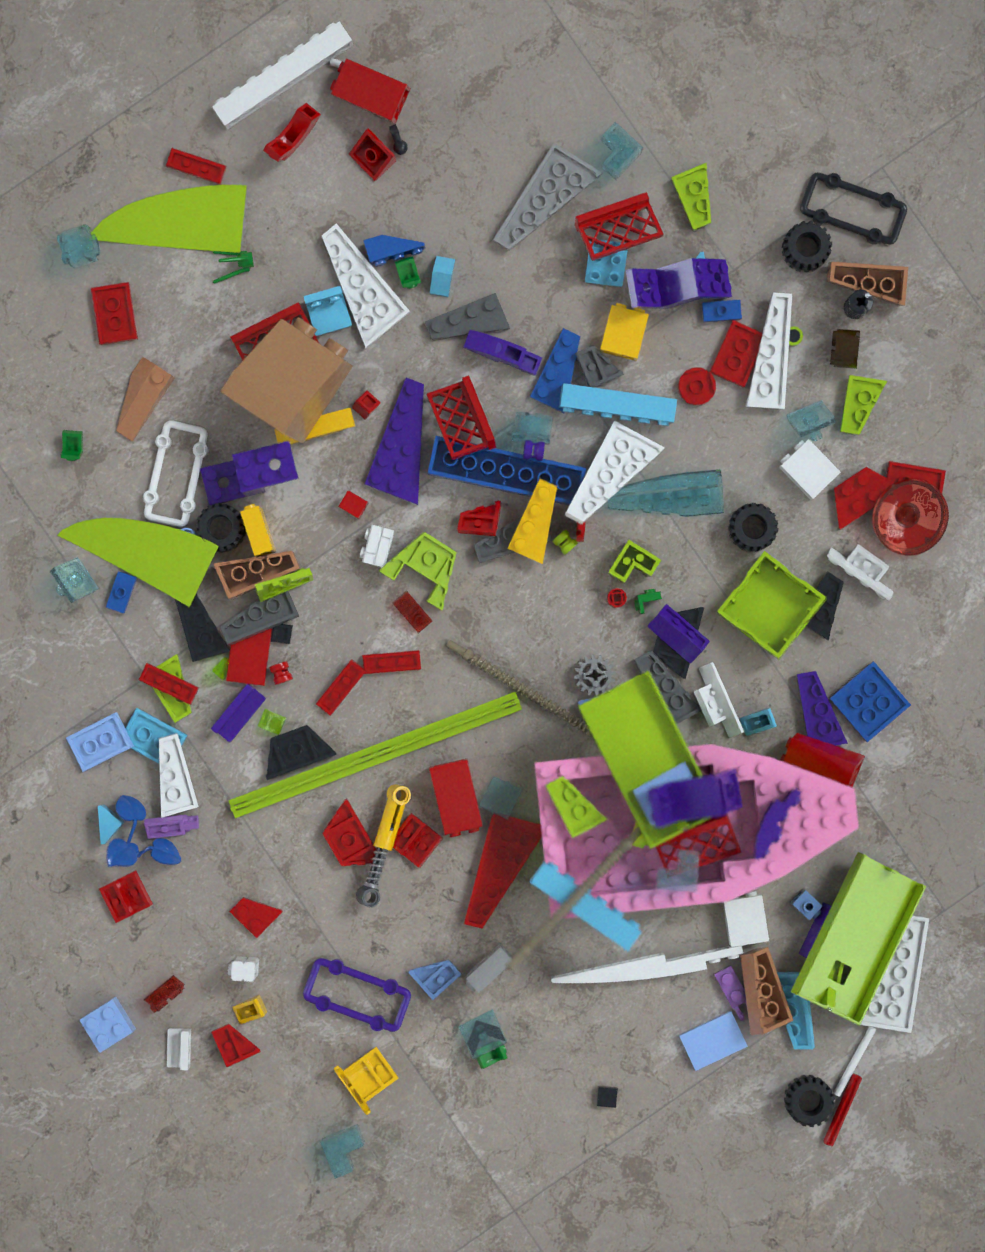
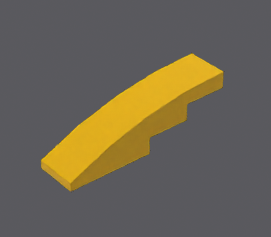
M351 408L321 415L305 441L355 427ZM274 429L278 443L290 441V445L299 442Z

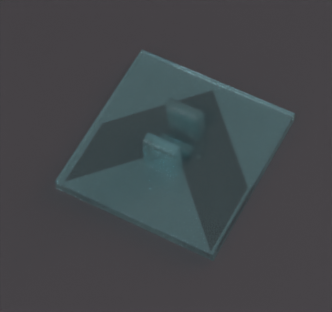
M493 1009L458 1026L473 1060L508 1043Z

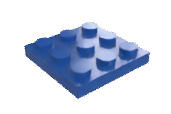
M874 661L829 698L866 742H869L911 706Z

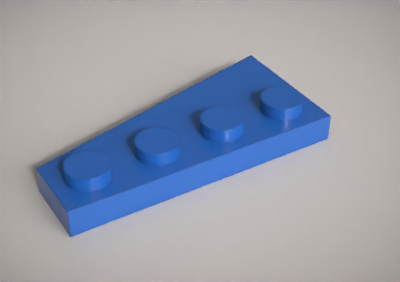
M563 328L530 398L563 414L565 413L563 408H559L561 386L563 383L571 384L576 360L575 353L578 351L580 341L579 335Z

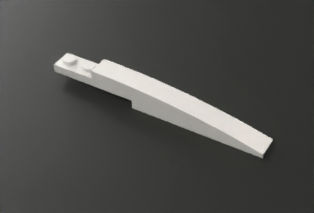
M726 946L665 959V954L662 952L551 976L552 983H603L679 975L707 969L706 961L716 963L720 962V958L728 957V959L738 958L739 954L743 953L742 946Z

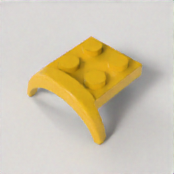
M377 1046L344 1070L339 1065L334 1067V1072L366 1115L371 1113L367 1101L399 1079Z

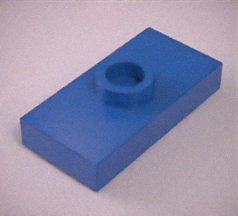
M741 301L703 302V323L741 320Z
M118 571L106 608L125 614L137 577Z

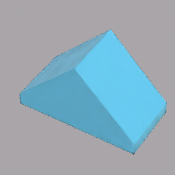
M436 256L430 294L449 297L455 259Z
M765 708L739 718L746 736L777 726L770 708Z
M104 804L98 806L101 844L108 843L125 823L124 820Z

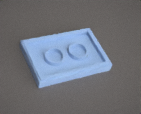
M117 712L66 737L82 772L134 747Z
M685 762L632 790L651 825H654L651 820V803L648 802L647 798L648 788L670 780L693 777Z
M732 1011L679 1035L695 1071L748 1047Z

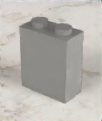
M499 943L466 974L467 986L473 992L477 990L480 993L507 968L506 965L513 956Z

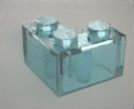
M616 122L602 135L601 141L613 151L603 162L602 168L617 180L643 151V147Z
M679 850L677 870L657 869L656 890L697 892L699 852Z
M358 1124L326 1136L321 1140L322 1148L335 1179L353 1172L354 1165L349 1152L364 1146L365 1141Z

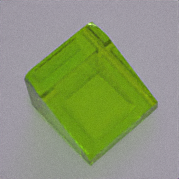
M224 657L212 669L221 680L226 678L229 663L228 657Z
M265 709L258 727L279 735L286 717Z

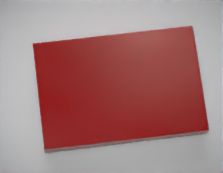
M129 282L91 288L99 344L106 345L137 340L138 335Z
M732 320L710 369V373L745 388L757 360L763 333Z
M889 461L886 478L895 483L908 480L924 482L933 487L942 498L946 470Z
M272 629L231 645L226 681L265 686Z

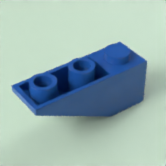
M386 235L363 240L370 264L375 265V267L382 266L391 259L394 261L405 258L404 255L410 253L418 255L423 252V249H426L424 242Z

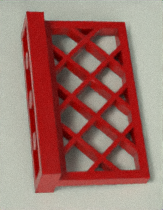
M647 192L575 217V228L577 232L579 231L592 261L663 237V231L649 203L650 198ZM647 209L649 216L647 219L637 216L638 212ZM627 216L632 218L630 225L619 222L621 217ZM635 220L645 223L642 231L632 227ZM606 222L614 224L612 232L602 228L603 224ZM647 225L654 227L657 233L649 234L644 231ZM617 226L627 229L624 237L614 233ZM592 228L597 232L593 238L586 235L584 230ZM629 231L639 234V238L634 241L628 239ZM599 232L609 235L606 243L596 239ZM612 237L622 241L616 247L610 245L609 242ZM594 243L603 246V251L594 254L592 249Z
M299 302L230 336L242 361L249 354L243 353L239 345L249 342L254 344V349L259 344L257 343L259 335L262 333L268 334L269 332L266 331L274 328L281 319L284 321L290 320L289 324L291 325L293 318L301 314L303 320L309 324ZM314 334L313 340L319 343L316 335ZM256 337L255 342L250 341V339Z
M469 375L462 377L461 382L427 393V398L452 460L485 448L489 450L496 448L494 435ZM461 388L462 394L460 398L451 396L454 390ZM442 396L445 399L440 405L435 403L432 398ZM448 399L457 402L454 410L445 407ZM460 404L468 406L469 409L466 414L457 411ZM442 410L451 413L448 421L440 418ZM455 415L464 418L460 426L451 422ZM467 420L475 423L473 430L463 427ZM449 426L458 429L454 437L446 434ZM461 431L470 434L467 441L458 439ZM473 436L481 438L483 443L473 445L470 441ZM455 442L464 445L461 451L453 452L452 447Z
M728 813L722 816L711 817L690 829L686 827L682 829V833L655 846L668 878L742 853ZM727 825L729 830L726 835L717 832L718 828ZM701 833L711 834L707 842L698 839ZM714 836L723 839L719 847L711 844ZM686 838L692 840L689 848L679 845L680 842ZM726 841L734 843L736 847L729 851L723 849ZM696 842L704 845L701 853L692 850ZM670 845L673 849L669 855L662 852L661 847ZM708 847L717 850L714 856L704 855ZM677 849L686 852L683 859L673 856ZM689 854L698 857L694 863L687 862L686 859ZM673 860L680 863L678 868L669 870L668 865L670 861Z

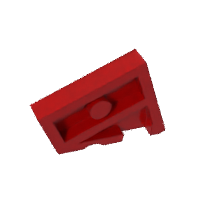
M243 897L229 912L258 938L283 910Z

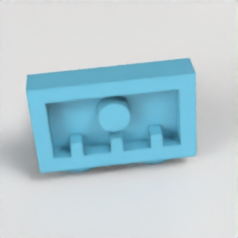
M610 241L609 244L616 247L619 246L621 242ZM594 243L592 247L594 254L602 252L604 247ZM628 249L594 261L591 260L588 253L585 282L622 287Z
M341 286L303 296L312 326L317 329L316 336L352 326Z

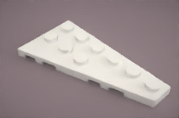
M335 224L322 235V238L367 349L409 314L410 311L341 228Z
M614 421L565 516L583 524L655 459L665 447Z
M912 916L861 1025L908 1033L912 1032L929 918Z

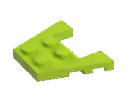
M422 532L381 567L379 572L394 581L404 564L436 583L426 601L439 610H443L457 552L426 532Z

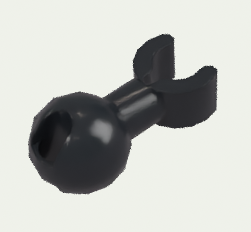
M396 124L389 126L390 133L395 142L393 145L394 152L399 155L405 154L408 144L401 139Z

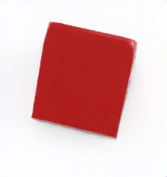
M366 390L354 402L352 408L366 420L381 402Z

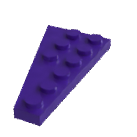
M406 377L365 485L418 505L424 384Z

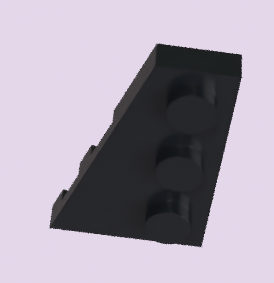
M828 571L816 588L817 591L826 597V601L806 625V627L829 641L830 631L844 581Z

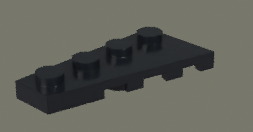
M197 593L190 607L175 599L192 662L230 652Z

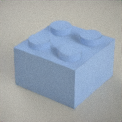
M117 997L112 998L80 1019L81 1024L99 1053L136 1030Z

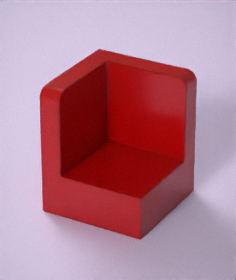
M347 491L338 507L360 519L369 503L351 491Z

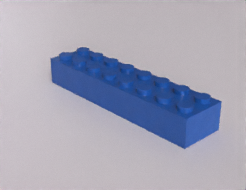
M435 436L428 468V475L527 497L532 496L541 478L557 486L554 502L569 506L586 473V468L547 459H543V461H538L535 458L523 459V454L496 448L491 450L485 448L452 460L444 438L440 436ZM455 442L452 447L453 452L461 451L464 445Z

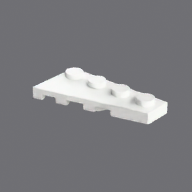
M178 733L159 738L162 818L199 806Z

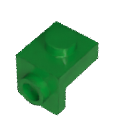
M413 256L395 262L403 288L411 289L416 287L418 283H421Z
M63 430L61 458L67 461H76L83 454V431Z
M656 589L644 590L645 594L637 595V599L634 600L635 610L639 611L640 614H645L643 602L662 599L661 591L656 592Z
M492 1041L477 1049L475 1056L480 1068L485 1069L500 1060L507 1059V1050L501 1041Z

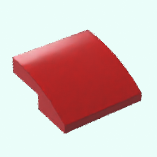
M411 813L398 829L393 848L418 868H421L443 837Z
M136 870L99 888L115 923L153 905Z

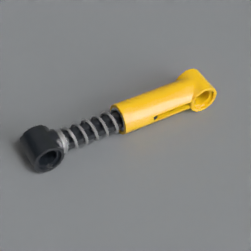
M398 784L391 785L387 790V802L373 845L377 847L376 851H374V858H371L373 862L370 864L371 868L368 871L367 881L356 892L357 901L366 907H375L380 901L378 882L381 880L382 868L385 867L384 862L387 860L388 850L392 851L405 805L411 798L410 790ZM400 790L401 797L397 799L396 793ZM370 892L371 897L368 901H366L365 896L367 893Z

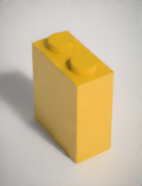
M620 303L611 305L600 352L637 361L649 314L640 308H634V310L627 309L626 305Z
M255 504L245 506L244 510L240 511L254 556H264L276 552L263 509Z

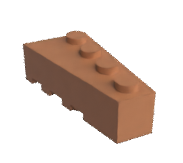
M844 262L828 263V283L853 291L866 290L874 298L905 306L908 267Z
M293 551L213 563L230 600L255 590L254 584L291 574L301 569Z
M756 948L740 955L751 1035L766 1034L794 1021L769 948Z

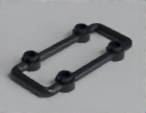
M819 172L814 173L810 177L800 205L802 214L812 218L815 224L817 222L821 225L827 223L866 237L870 244H877L879 242L886 245L894 244L899 237L907 214L906 204L896 200L892 193L885 192L879 194L841 180L837 173L829 175ZM817 180L825 182L827 188L831 190L839 187L879 201L882 208L888 209L893 206L900 209L891 236L882 235L881 230L878 228L867 230L833 218L824 209H817L816 211L808 209Z

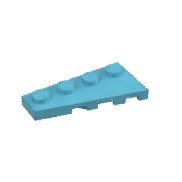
M777 972L794 1020L786 1025L793 1048L814 1049L810 1001L791 992L800 972Z

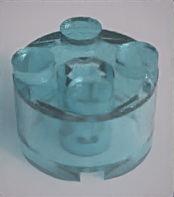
M88 225L77 226L57 235V241L62 251L61 259L65 265L69 264L73 268H78L98 261L96 257L100 255L99 243L96 235H91L89 232L91 228Z
M516 412L512 441L523 442V440H531L534 443L542 441L545 442V445H550L553 418L539 413L534 415L530 414V412Z

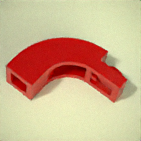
M303 104L296 110L286 128L275 139L266 144L263 151L277 162L280 160L285 161L306 139L321 114L309 104Z

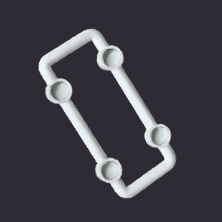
M167 421L164 424L162 433L155 440L158 451L149 490L143 494V501L146 503L144 516L147 520L175 527H184L188 524L190 514L196 510L194 495L202 460L209 453V448L206 445L208 433L205 428L177 421ZM170 428L200 434L199 442L193 446L195 460L187 496L180 503V508L183 511L181 520L151 513L153 505L159 501V495L156 490L165 450L172 443L169 437Z

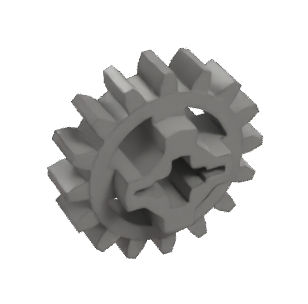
M593 654L590 660L584 657V663L578 662L581 667L575 668V671L579 673L574 678L579 679L576 685L583 686L582 692L587 689L588 695H591L592 691H594L595 695L598 696L599 691L605 693L606 687L612 688L609 683L615 682L611 675H615L616 672H611L610 669L614 666L607 665L608 658L602 661V655L595 659ZM597 662L602 664L607 671L599 669ZM590 663L588 672L582 673L584 667ZM593 670L604 674L597 677L596 681L592 677H586V675L592 674ZM607 677L605 684L600 687L599 682ZM588 679L592 683V688L588 687L583 680Z

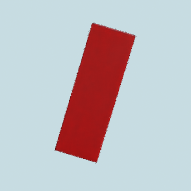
M171 148L166 163L168 168L219 185L222 183L227 168L225 165Z
M420 650L362 655L363 668L366 670L365 674L421 669Z
M351 659L317 701L316 705L331 716L366 673V670Z
M146 663L139 678V681L190 705L200 688L149 663Z

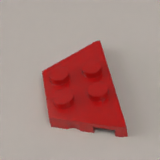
M865 467L836 486L834 492L839 529H843L875 508L882 494L897 483Z
M346 798L322 834L341 866L371 864L373 862L371 858H374L376 847L373 846L372 840Z

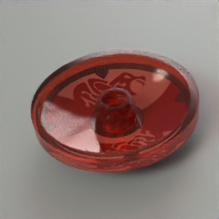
M905 479L889 486L877 499L872 513V525L878 540L892 552L906 556L921 554L934 547L944 535L949 521L948 505L942 493L930 483L919 479Z

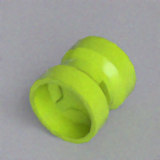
M566 529L552 541L555 546L561 548L564 556L578 544L575 539L570 537V533Z

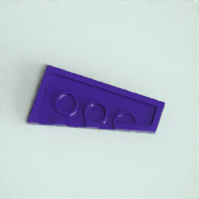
M817 672L796 674L807 736L835 746L848 744Z

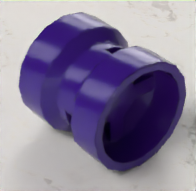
M525 440L523 459L535 458L538 461H543L545 442L538 441L534 443L531 440Z

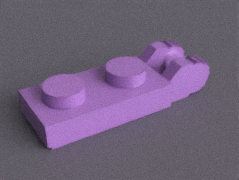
M730 965L714 975L732 1009L734 1008L740 1021H743L745 1018L738 1006L745 1003L747 1007L745 990Z

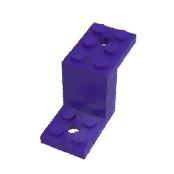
M690 258L657 269L631 268L626 270L632 308L668 309L703 298L727 299L732 297V287L729 281L726 259Z
M290 441L233 454L232 461L200 468L209 505L265 493V487L299 479ZM274 459L280 461V467L277 470L270 468V462ZM222 477H226L229 480L226 488H221L218 484Z
M736 768L727 769L712 775L670 780L648 788L647 793L648 802L651 803L652 809L651 820L655 828H661L677 821L722 816L743 807Z

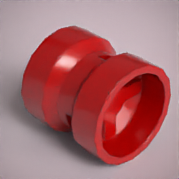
M619 588L611 590L607 595V602L613 608H619L627 601L626 593Z
M287 661L269 667L271 673L274 674L273 680L275 685L293 679L292 674L288 671L289 665Z

